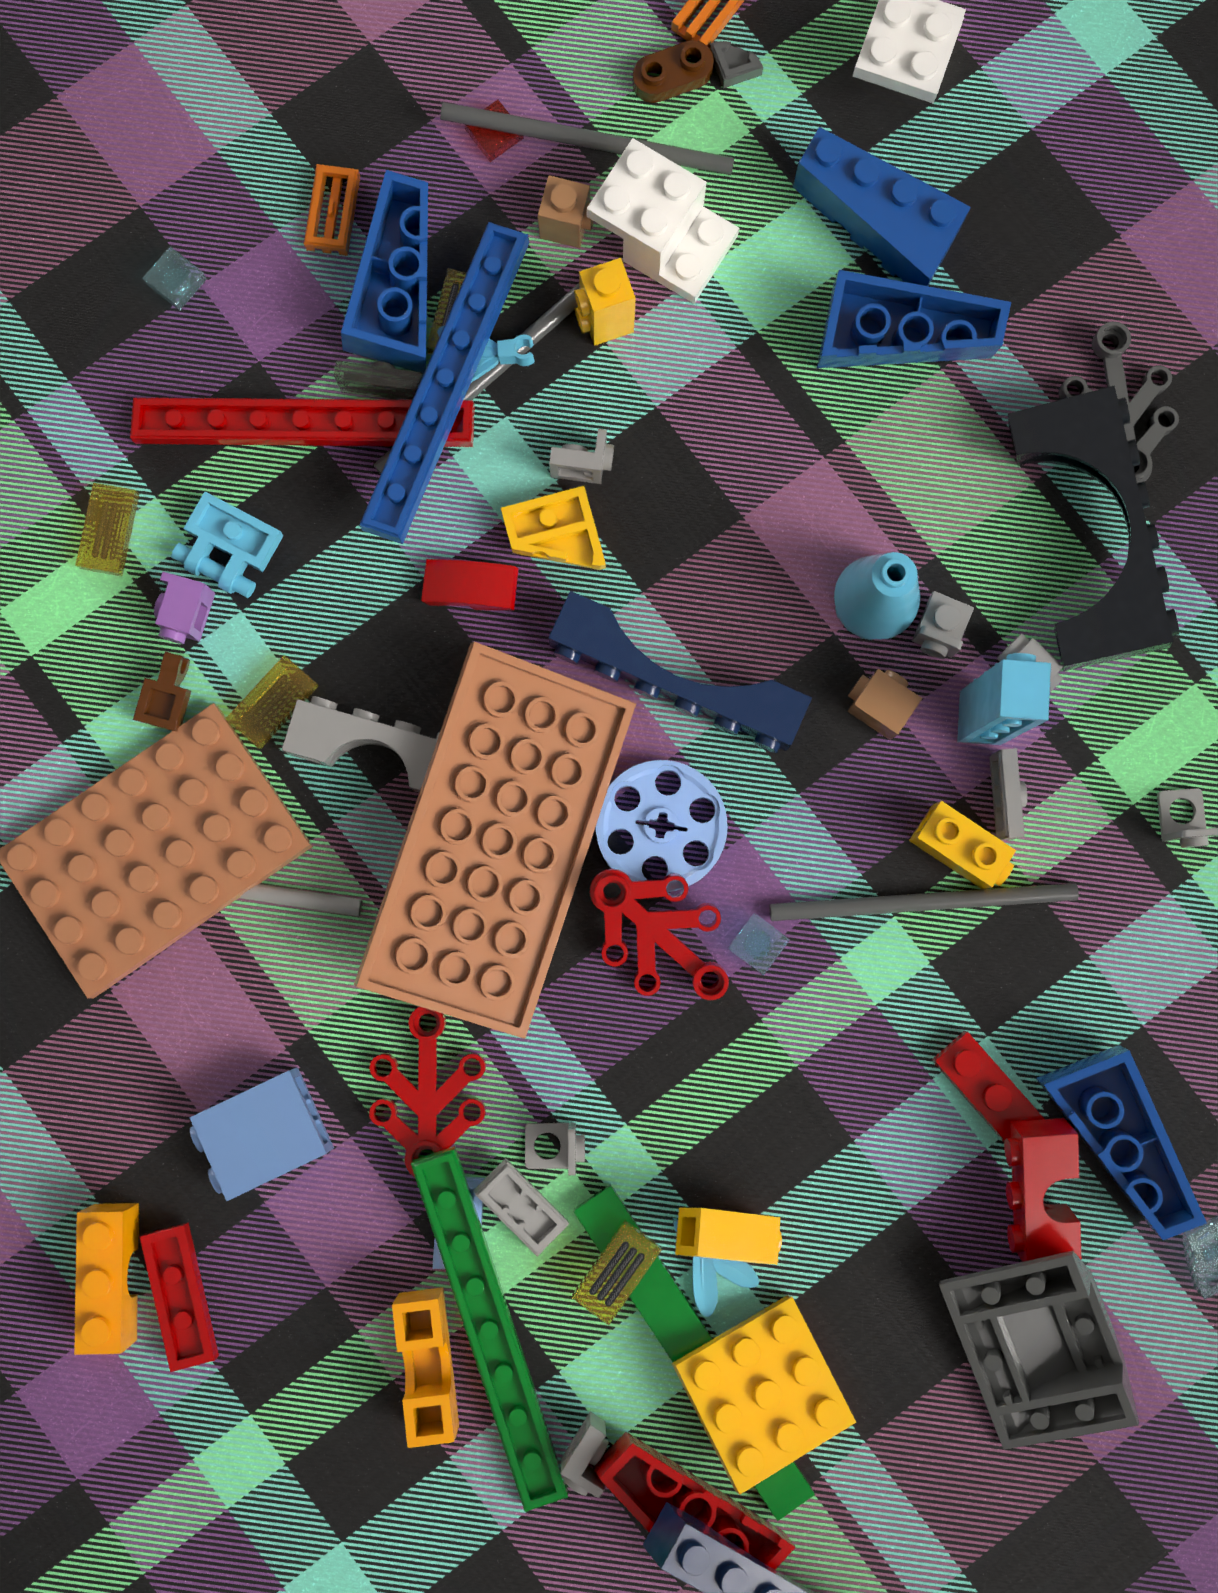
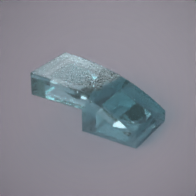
M1218 1215L1207 1220V1224L1183 1232L1184 1253L1195 1290L1204 1299L1218 1293Z

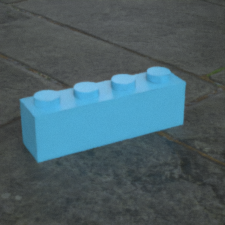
M1008 654L1006 660L1003 659L996 663L995 666L985 671L984 674L960 691L957 742L1002 745L1048 721L1051 663L1036 662V656L1032 654Z

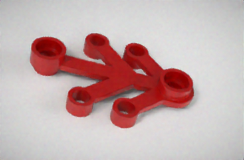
M606 869L599 872L590 885V897L593 904L604 912L605 942L601 949L603 961L609 966L617 967L624 964L628 958V948L622 940L623 913L636 925L638 971L634 975V986L638 993L644 996H651L657 993L660 988L661 980L659 973L656 971L655 964L656 943L692 975L694 990L701 998L716 1000L722 997L729 985L725 969L716 962L702 961L668 930L699 928L706 932L713 931L721 923V914L718 908L712 903H702L696 909L647 911L635 899L665 897L671 902H679L688 894L689 888L686 879L680 874L672 873L663 880L632 881L625 872L619 869ZM673 880H678L683 884V890L677 895H671L666 890L667 884ZM609 883H616L621 888L618 896L610 898L604 894V887ZM704 910L713 911L716 915L715 920L710 924L701 923L699 921L701 912ZM612 945H618L623 949V954L618 959H611L606 954L607 949ZM706 972H714L718 975V979L713 985L702 983L701 978ZM643 975H652L656 979L655 984L650 988H643L639 984V980Z
M418 1007L411 1013L408 1023L412 1035L419 1039L418 1089L398 1070V1062L391 1054L383 1053L374 1057L369 1067L372 1077L378 1081H384L418 1116L417 1134L397 1116V1105L391 1099L381 1098L375 1101L369 1110L371 1121L377 1126L384 1127L406 1149L405 1165L413 1177L415 1175L411 1162L420 1158L422 1150L430 1149L436 1153L450 1148L470 1126L481 1123L486 1115V1106L483 1101L478 1098H468L460 1105L459 1115L437 1135V1115L470 1081L478 1080L483 1076L486 1071V1061L477 1053L465 1055L459 1062V1068L437 1090V1037L445 1029L446 1018L443 1013L423 1007ZM425 1014H431L436 1018V1027L432 1031H427L421 1026V1018ZM471 1058L478 1060L481 1066L480 1072L476 1075L468 1074L464 1068L466 1060ZM380 1059H386L391 1063L392 1070L389 1075L383 1076L377 1072L376 1064ZM385 1104L389 1106L391 1117L388 1120H381L377 1117L376 1108L378 1105ZM476 1104L480 1108V1117L476 1120L468 1119L464 1113L466 1105Z

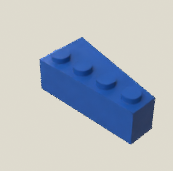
M821 127L816 131L798 163L793 188L832 223L837 221L851 234L850 239L861 249L865 246L882 261L881 266L893 277L897 275L904 282L929 286L971 208Z
M385 171L341 330L343 351L422 374L426 370L428 182L393 171Z
M839 270L832 288L817 369L992 358L1003 345L1011 302Z
M1117 1045L1036 1078L1146 1223L1162 1240L1207 1224L1130 1050Z

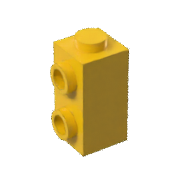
M618 258L579 271L580 289L574 290V295L578 306L575 308V313L581 332L590 333L594 346L634 333L636 298L622 259Z
M943 801L931 806L909 839L910 842L981 889L992 888L994 884L1002 885L1014 868V864L1010 860L1017 850Z
M679 1208L675 1255L778 1265V1253L782 1245V1235L780 1232L781 1217L707 1208Z

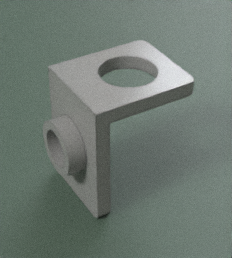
M1201 789L1168 790L1157 793L1162 841L1180 840L1181 848L1201 847L1209 845V837L1218 836V828L1206 829ZM1177 799L1188 801L1193 808V817L1186 824L1175 822L1170 815V806Z
M528 1123L525 1126L526 1168L568 1169L569 1176L576 1175V1163L585 1162V1135H576V1123ZM552 1133L558 1137L561 1148L555 1157L545 1159L536 1153L534 1143L539 1135Z

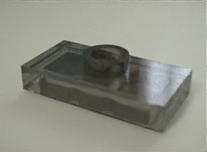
M336 361L334 370L335 380L342 393L392 400H413L423 377L422 372L396 369L393 365L380 361L372 362L370 365Z

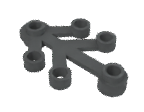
M1111 321L1102 325L1092 339V349L1099 358L1103 359L1107 387L1115 385L1117 398H1126L1130 423L1125 424L1124 428L1127 441L1135 439L1133 428L1135 423L1153 399L1170 386L1172 374L1165 366H1153L1143 376L1142 387L1129 402L1122 354L1131 343V334L1124 324ZM1102 340H1110L1114 344V350L1106 348ZM1151 375L1161 377L1163 385H1155L1151 380ZM1071 376L1060 386L1058 395L1060 400L1073 397L1067 391L1068 385L1077 387L1079 395L1092 392V390L1088 388L1087 382L1082 377ZM1163 406L1157 409L1149 418V429L1137 442L1140 465L1134 466L1137 483L1146 481L1150 477L1153 466L1150 456L1151 452L1161 439L1174 430L1179 423V415L1172 407ZM1159 415L1168 418L1170 422L1169 427H1164L1159 423Z

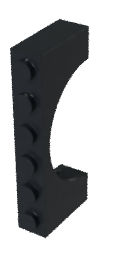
M1115 385L1008 413V426L1017 466L1031 463H1054L1075 468L1088 474L1111 493L1118 503L1127 525V561L1116 583L1091 608L1073 618L1055 623L1054 625L1063 672L1167 649L1174 642L1172 636L1179 635L1175 610H1166L1163 593L1169 592L1167 573L1164 566L1156 567L1153 554L1154 550L1160 548L1157 530L1154 523L1146 524L1143 508L1150 507L1145 481L1137 483L1134 466L1140 465L1138 447L1135 439L1127 441L1124 425L1130 423L1128 404L1125 397L1117 398Z

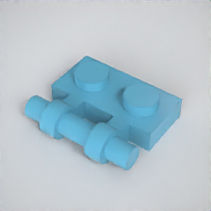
M205 491L183 528L187 533L197 538L192 549L178 543L174 547L171 557L184 564L186 571L196 576L203 574L218 582L220 589L230 594L237 592L249 598L255 590L256 583L245 578L243 572L247 565L263 572L284 535L278 529ZM214 547L231 556L226 567L209 558Z

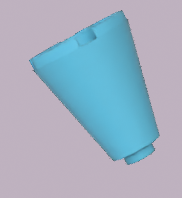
M898 552L869 555L855 560L844 569L835 584L834 600L837 617L845 628L862 639L872 640L896 637L911 625L919 610L920 590L916 566L908 556Z

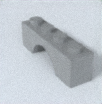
M312 696L310 703L297 699L282 751L294 757L332 767L343 754L355 747L362 745L384 746L395 751L401 757L408 773L409 787L415 792H420L440 734L439 732L437 738L434 739L420 735L421 727L396 720L395 726L392 727L378 723L379 715L362 709L354 708L351 715L337 711L338 704L324 698Z

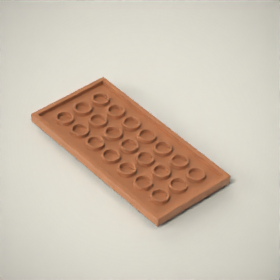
M470 643L354 982L356 987L520 1038H526L636 703L480 643Z

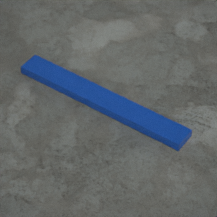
M488 222L360 522L362 531L400 544L404 543L530 243L528 234Z

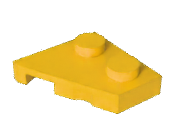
M584 486L501 508L513 553L596 570L606 569L604 555Z

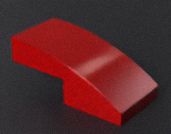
M426 559L421 601L430 606H469L474 610L514 611L519 568L488 562Z

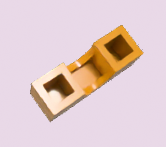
M139 1203L93 1204L77 1212L74 1355L121 1354L137 1341L138 1294H129L127 1275L131 1255L138 1249Z
M444 1287L399 1293L392 1304L397 1352H402L405 1368V1395L402 1402L407 1447L413 1448L454 1442L459 1428Z

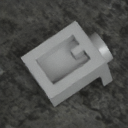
M598 429L595 452H588L585 447L576 444H565L562 448L551 447L549 461L550 477L601 484L603 470L611 471L614 445L607 444V430Z
M934 591L930 595L912 642L922 645L920 650L929 656L939 659H945L946 656L952 658L962 647L963 641L961 639L974 607Z
M591 1411L561 1457V1474L565 1476L564 1482L575 1492L584 1496L589 1492L595 1497L600 1498L605 1490L604 1483L599 1479L596 1470L588 1464L590 1463L595 1466L600 1461L609 1441L605 1439V1421Z

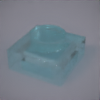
M170 246L146 273L143 280L151 289L180 311L207 278L200 269Z
M752 913L727 949L761 975H765L790 939L761 917Z

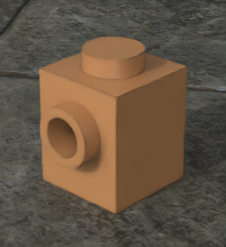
M548 175L538 212L540 239L581 248L585 230L591 231L594 223L593 220L587 217V207L591 203L590 185Z
M877 669L870 678L862 675L852 688L848 697L853 699L854 702L847 712L891 740L899 734L922 698L907 688L909 683L899 674L891 670H886L884 673Z

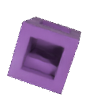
M162 572L160 580L167 585L165 593H161L158 596L154 608V616L157 618L155 624L160 627L158 636L178 644H184L186 638L200 642L215 592L205 583Z

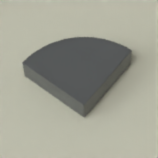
M727 41L710 43L709 49L713 54V64L723 89L762 75L763 65L753 52L749 51L748 53L739 47L732 46L731 42Z

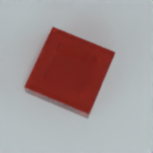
M498 99L484 109L509 114ZM465 125V131L489 162L524 139L522 135Z

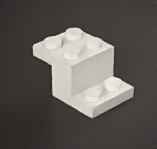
M879 0L859 54L853 77L934 104L966 9L940 0Z
M632 138L587 207L588 218L623 238V262L693 304L697 301L739 233V227L703 207L706 181Z

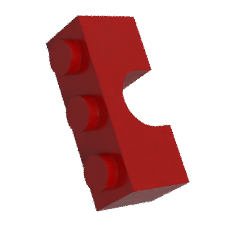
M1065 1118L1010 1122L1011 1138L1005 1139L1004 1149L1007 1164L1012 1166V1181L1006 1183L1007 1202L1009 1208L1013 1210L1014 1224L1008 1225L1007 1228L1011 1252L1017 1253L1022 1262L1074 1251L1082 1260L1080 1220L1067 1203H1043L1044 1195L1053 1183L1063 1179L1079 1178L1078 1133Z

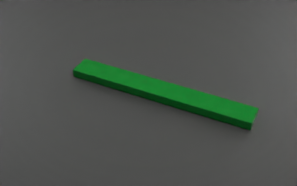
M454 1146L412 1160L411 1166L524 1511L527 1512L567 1498L568 1488L564 1482V1476L561 1474V1467L456 1147Z
M611 1184L574 1208L573 1212L607 1264L623 1242L629 1243V1248L612 1270L613 1273L632 1247L637 1249V1253L618 1278L619 1281L639 1253L644 1254V1260L627 1282L624 1289L672 1362L713 1339ZM795 1461L754 1486L777 1521L815 1495Z

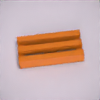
M688 0L673 19L671 30L686 41H699L709 47L710 43L714 42L745 0H729L702 37L697 35L698 31L722 0H708L687 28L686 24L705 1Z
M316 165L304 239L306 251L315 252V248L322 249L323 253L331 254L332 251H338L339 255L348 256L360 183L358 169ZM327 177H333L324 237H317ZM343 179H348L339 237L334 239Z

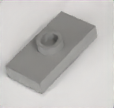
M1017 748L1001 749L989 757L996 837L1002 841L1015 840L1025 837L1022 807L1027 805V787L1024 781H1020Z
M506 1158L473 1190L475 1195L536 1256L569 1225L568 1220Z

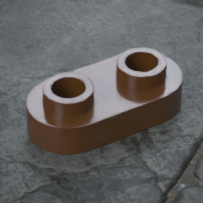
M690 40L646 55L639 59L634 66L633 90L641 100L649 103H658L704 86L712 76L713 54L704 43ZM696 58L699 62L689 63L686 59ZM657 71L660 75L653 78L648 76L647 73Z

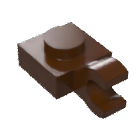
M165 651L158 680L144 678L133 720L178 731L179 726L183 724L191 695V690L180 687L187 674L190 659Z

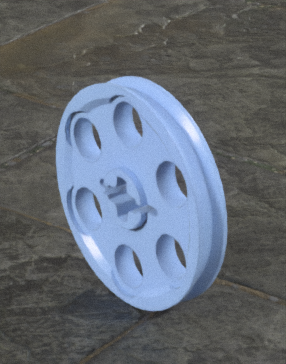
M648 761L624 771L609 785L596 824L597 841L608 866L611 869H619L625 872L632 881L647 880L642 873L643 863L651 857H658L666 863L667 875L672 873L680 874L686 879L688 886L703 878L718 861L727 837V815L724 803L714 785L696 769L675 761ZM670 771L679 777L681 786L675 794L666 796L657 790L655 780L659 774ZM631 787L639 793L640 803L634 810L623 811L616 806L614 801L615 795L621 788ZM696 799H707L713 804L715 813L710 821L700 823L691 817L689 808ZM659 815H666L667 823L674 825L676 828H685L687 831H667L664 838L655 837V829L649 828V825L636 824V821L649 823L650 821H657ZM616 830H625L633 837V847L626 854H615L608 847V838ZM697 841L706 846L708 859L703 865L692 866L684 860L683 849L688 843ZM673 880L667 884L666 890L671 892L683 889V884L678 880Z

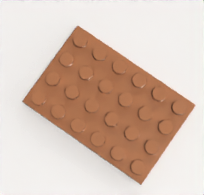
M213 703L179 726L177 732H170L0 848V864L86 997L94 999L233 903L245 892L262 883L311 849L313 845L219 706Z

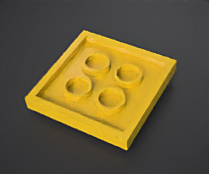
M787 1295L672 1363L734 1490L738 1494L744 1493L856 1423L792 1296Z

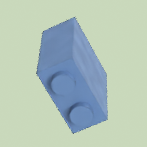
M298 1067L190 1117L193 1125L190 1128L192 1141L199 1152H205L211 1168L208 1169L210 1182L218 1194L223 1193L226 1201L319 1158L334 1149Z

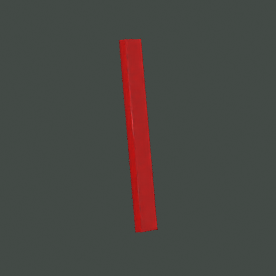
M133 398L130 439L135 444L393 446L412 400ZM463 400L444 447H473L475 415L473 400Z

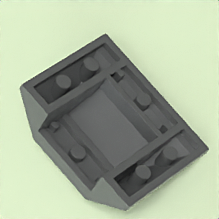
M1074 1251L940 1280L939 1287L1004 1450L1139 1425L1124 1354L1093 1274Z

